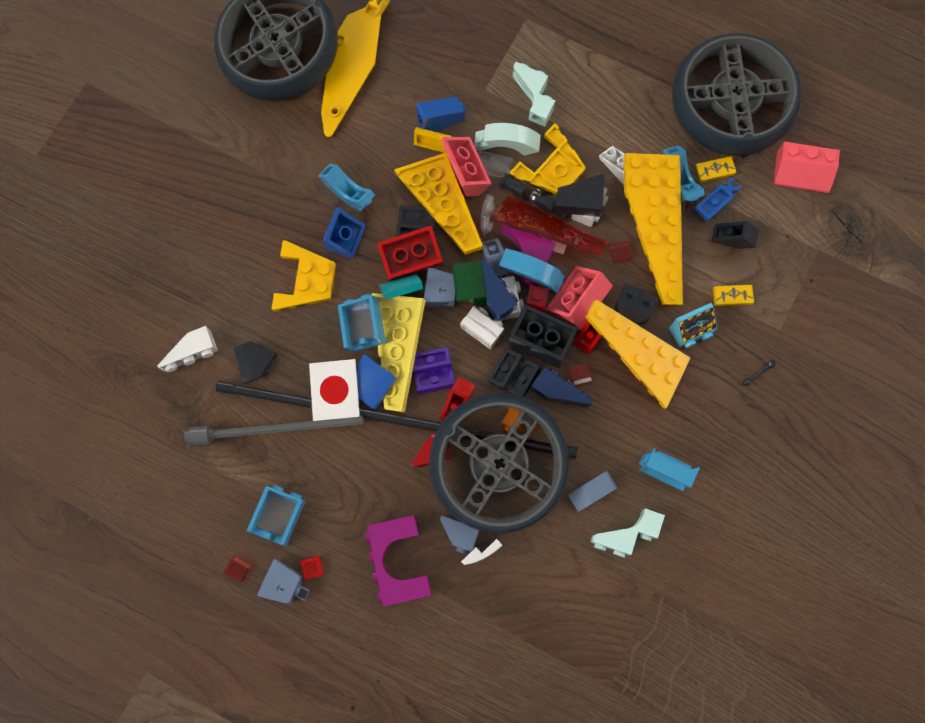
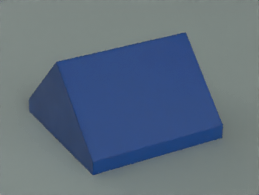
M336 208L323 239L326 250L354 258L366 225L340 208Z

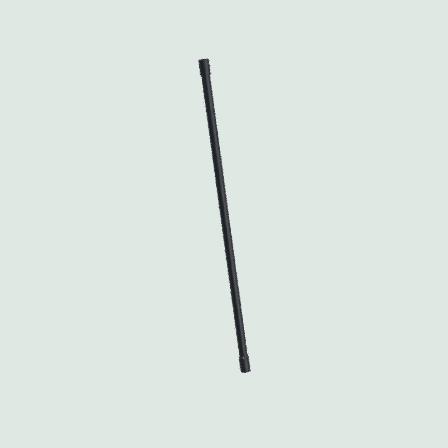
M220 380L216 383V392L312 408L311 398L241 386ZM359 408L360 415L363 418L435 432L441 424L440 422ZM462 427L479 439L493 434V432ZM526 439L523 444L526 449L553 453L551 444L547 442ZM509 440L505 445L515 446V443ZM567 445L569 458L576 459L578 447Z

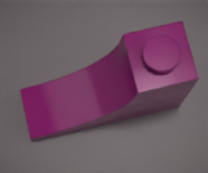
M504 221L501 227V234L512 240L519 252L546 263L549 262L555 249V242L507 221ZM523 276L519 277V280L522 281L521 283L527 287L538 285L537 282Z

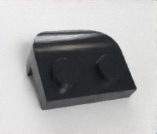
M624 283L614 305V311L637 325H646L660 297Z

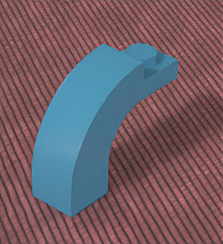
M679 145L661 150L662 155H680L681 202L695 201L698 197L705 196L704 188L698 185L691 177L687 164L686 150Z
M330 163L318 175L334 194L357 211L367 207L375 196L370 189L362 188L354 183L336 164Z
M507 248L499 264L501 268L509 273L531 279L556 293L559 292L565 275L560 273L561 270L527 254Z

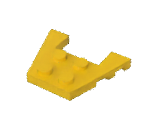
M554 123L544 134V138L557 147V149L536 172H533L523 163L519 162L509 172V176L557 195L559 187L575 183L585 172L586 167L574 149L572 150L566 137L561 134L557 124Z
M283 240L281 258L299 260L294 295L274 293L272 311L276 312L280 311V309H290L299 305H310L331 300L336 263Z

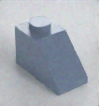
M499 239L483 241L482 252L484 259L487 263L490 262L494 266L497 277L508 274V271L499 266L504 254Z
M441 516L440 520L452 545L457 547L456 551L466 555L468 551L472 552L479 530L471 528L462 522Z

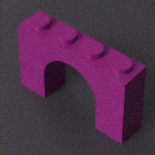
M412 515L368 525L365 537L367 543L371 544L372 550L369 551V558L371 563L374 562L376 570L373 571L374 582L379 584L380 591H377L378 602L382 603L384 607L432 596L428 575L408 580H398L392 577L385 567V554L393 543L419 536L416 517Z

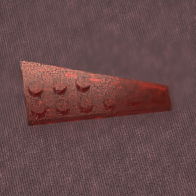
M508 196L497 207L489 219L491 222L600 256L608 242L511 196Z

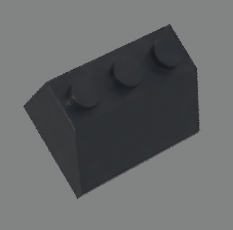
M525 304L509 336L507 345L560 368L578 328Z

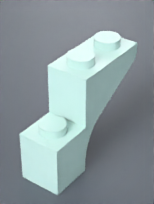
M515 62L513 78L532 102L529 120L545 127L555 106V100L548 95H542L547 86L548 75L540 70L536 71L529 68L524 63Z
M643 509L638 521L631 528L596 534L592 536L590 542L595 544L594 548L606 551V548L614 550V555L625 558V555L629 556L632 554L638 534H640L639 538L647 541L658 539L665 515Z

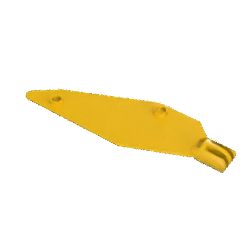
M370 0L365 8L348 14L337 32V52L334 62L326 74L321 111L326 137H331L375 65L381 16L390 0Z

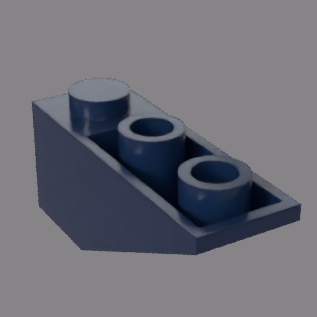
M483 259L482 270L487 307L499 322L517 310L518 299L514 293L508 292L503 278L497 277L494 266Z
M544 368L531 386V390L546 401L590 407L593 402L586 392L576 390L572 382L562 380L558 377L559 374L551 368L549 370Z

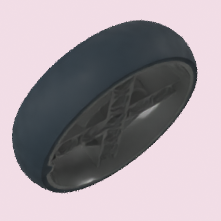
M231 0L218 19L214 35L215 55L225 77L241 92L267 101L292 99L314 88L330 70L338 47L336 22L332 12L323 0ZM279 3H291L306 7L290 18L282 14L269 15L265 9L266 6ZM250 16L255 23L250 32V42L231 54L234 36L241 24ZM323 26L320 46L310 62L303 66L298 59L302 49V39ZM261 64H265L270 67L283 66L289 76L276 80H258L245 76V74Z
M730 33L715 36L704 41L685 57L674 77L672 102L680 125L698 144L711 151L725 155H747L772 146L789 131L800 109L801 84L793 63L776 45L755 35ZM719 57L721 73L714 78L711 84L687 86L691 72L699 64L711 58ZM742 57L759 63L775 79L760 80L755 73L743 68ZM784 102L783 114L779 121L772 128L754 134L751 116L759 110L761 105ZM712 108L720 117L729 120L731 134L709 125L698 115L695 109Z
M489 393L463 402L443 420L432 441L429 471L437 497L453 517L476 530L489 533H509L532 526L553 509L560 499L567 482L569 455L561 429L545 409L519 395ZM507 408L520 412L507 433H493L482 439L477 438L459 426L471 415L486 409ZM523 423L526 426V431L524 434L519 435L516 432V426ZM536 424L547 435L553 451L554 465L549 484L528 471L529 457L523 444ZM467 435L471 438L469 446H462L460 444L462 436ZM509 440L515 443V448L512 451H506L505 443ZM448 442H451L470 455L469 466L475 483L462 503L452 492L445 475L444 459ZM481 446L486 447L488 450L485 457L477 455V450ZM501 458H503L502 462L504 463V465L498 466L496 468V463H494L495 459L500 460ZM515 468L521 470V476L517 479L511 477V471ZM490 474L494 477L492 484L486 485L483 483L485 475ZM532 479L537 480L538 486L530 490L528 482ZM519 486L539 499L529 509L517 515L495 518L479 514L492 492H508ZM474 492H481L483 494L481 501L475 502L472 500Z

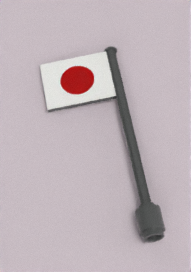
M356 359L309 363L313 421L224 430L211 429L210 425L190 427L184 432L185 443L191 446L211 445L215 438L352 425L363 426L364 418L360 415Z

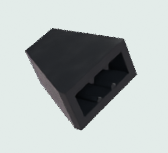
M605 174L559 187L557 195L553 194L552 206H556L555 213L600 217Z

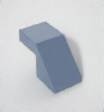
M606 471L568 496L577 511L580 512L618 487Z

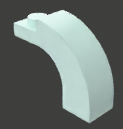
M492 123L485 125V130L476 132L474 146L477 151L493 147H508L517 150L525 156L539 152L541 135L522 125Z

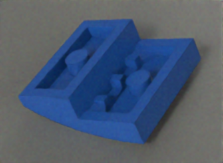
M364 354L356 366L358 395L360 400L376 410L397 378L370 356Z

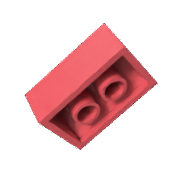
M442 137L441 142L465 196H480L492 183L471 138Z
M783 142L777 151L774 185L829 193L838 169L840 150Z
M576 266L559 289V292L555 294L547 305L545 311L558 320L574 326L578 330H582L588 321L585 317L593 301L598 300L602 302L613 285L602 272Z

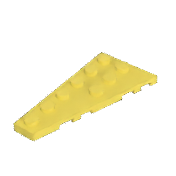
M372 293L373 296L380 300L384 335L388 342L378 346L381 366L385 367L397 378L383 398L384 409L405 413L426 300L405 296H397L386 300L382 294Z

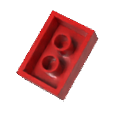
M432 226L377 243L387 277L390 281L428 270V268L444 265Z

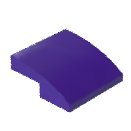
M448 347L416 353L413 371L418 394L452 388L455 380Z

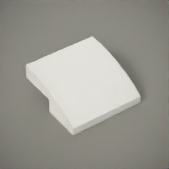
M496 539L483 553L475 548L461 562L464 565L479 562L502 547V544Z

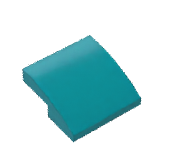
M416 274L379 284L380 291L386 300L423 289L422 282Z

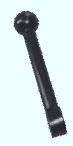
M768 361L765 367L750 378L744 379L743 385L749 386L750 382L767 369L775 367V361Z

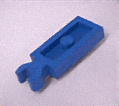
M733 177L728 180L726 187L721 183L695 207L694 210L706 222L735 197L733 193L738 192L741 188V184L737 187L731 185L734 181Z

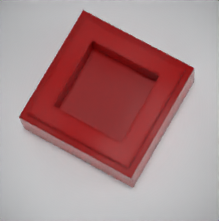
M320 556L300 561L304 581L325 575Z

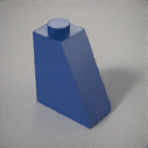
M457 97L416 104L417 119L420 127L434 132L463 121L464 113L466 112L463 102H459Z

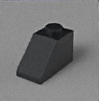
M749 221L715 224L711 241L737 249L756 248L759 230Z

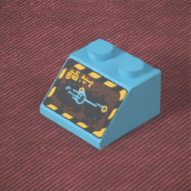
M712 303L676 318L669 327L679 348L683 346L689 348L695 345L696 341L701 338L704 341L714 336L713 333L717 329V323Z

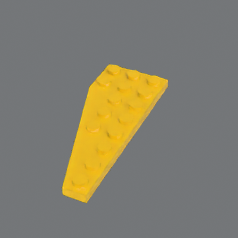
M624 154V193L626 199L628 198L631 207L630 211L634 216L644 253L648 257L649 268L653 272L661 304L683 305L680 155Z

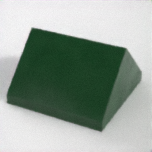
M482 262L453 264L456 301L485 306L486 292Z

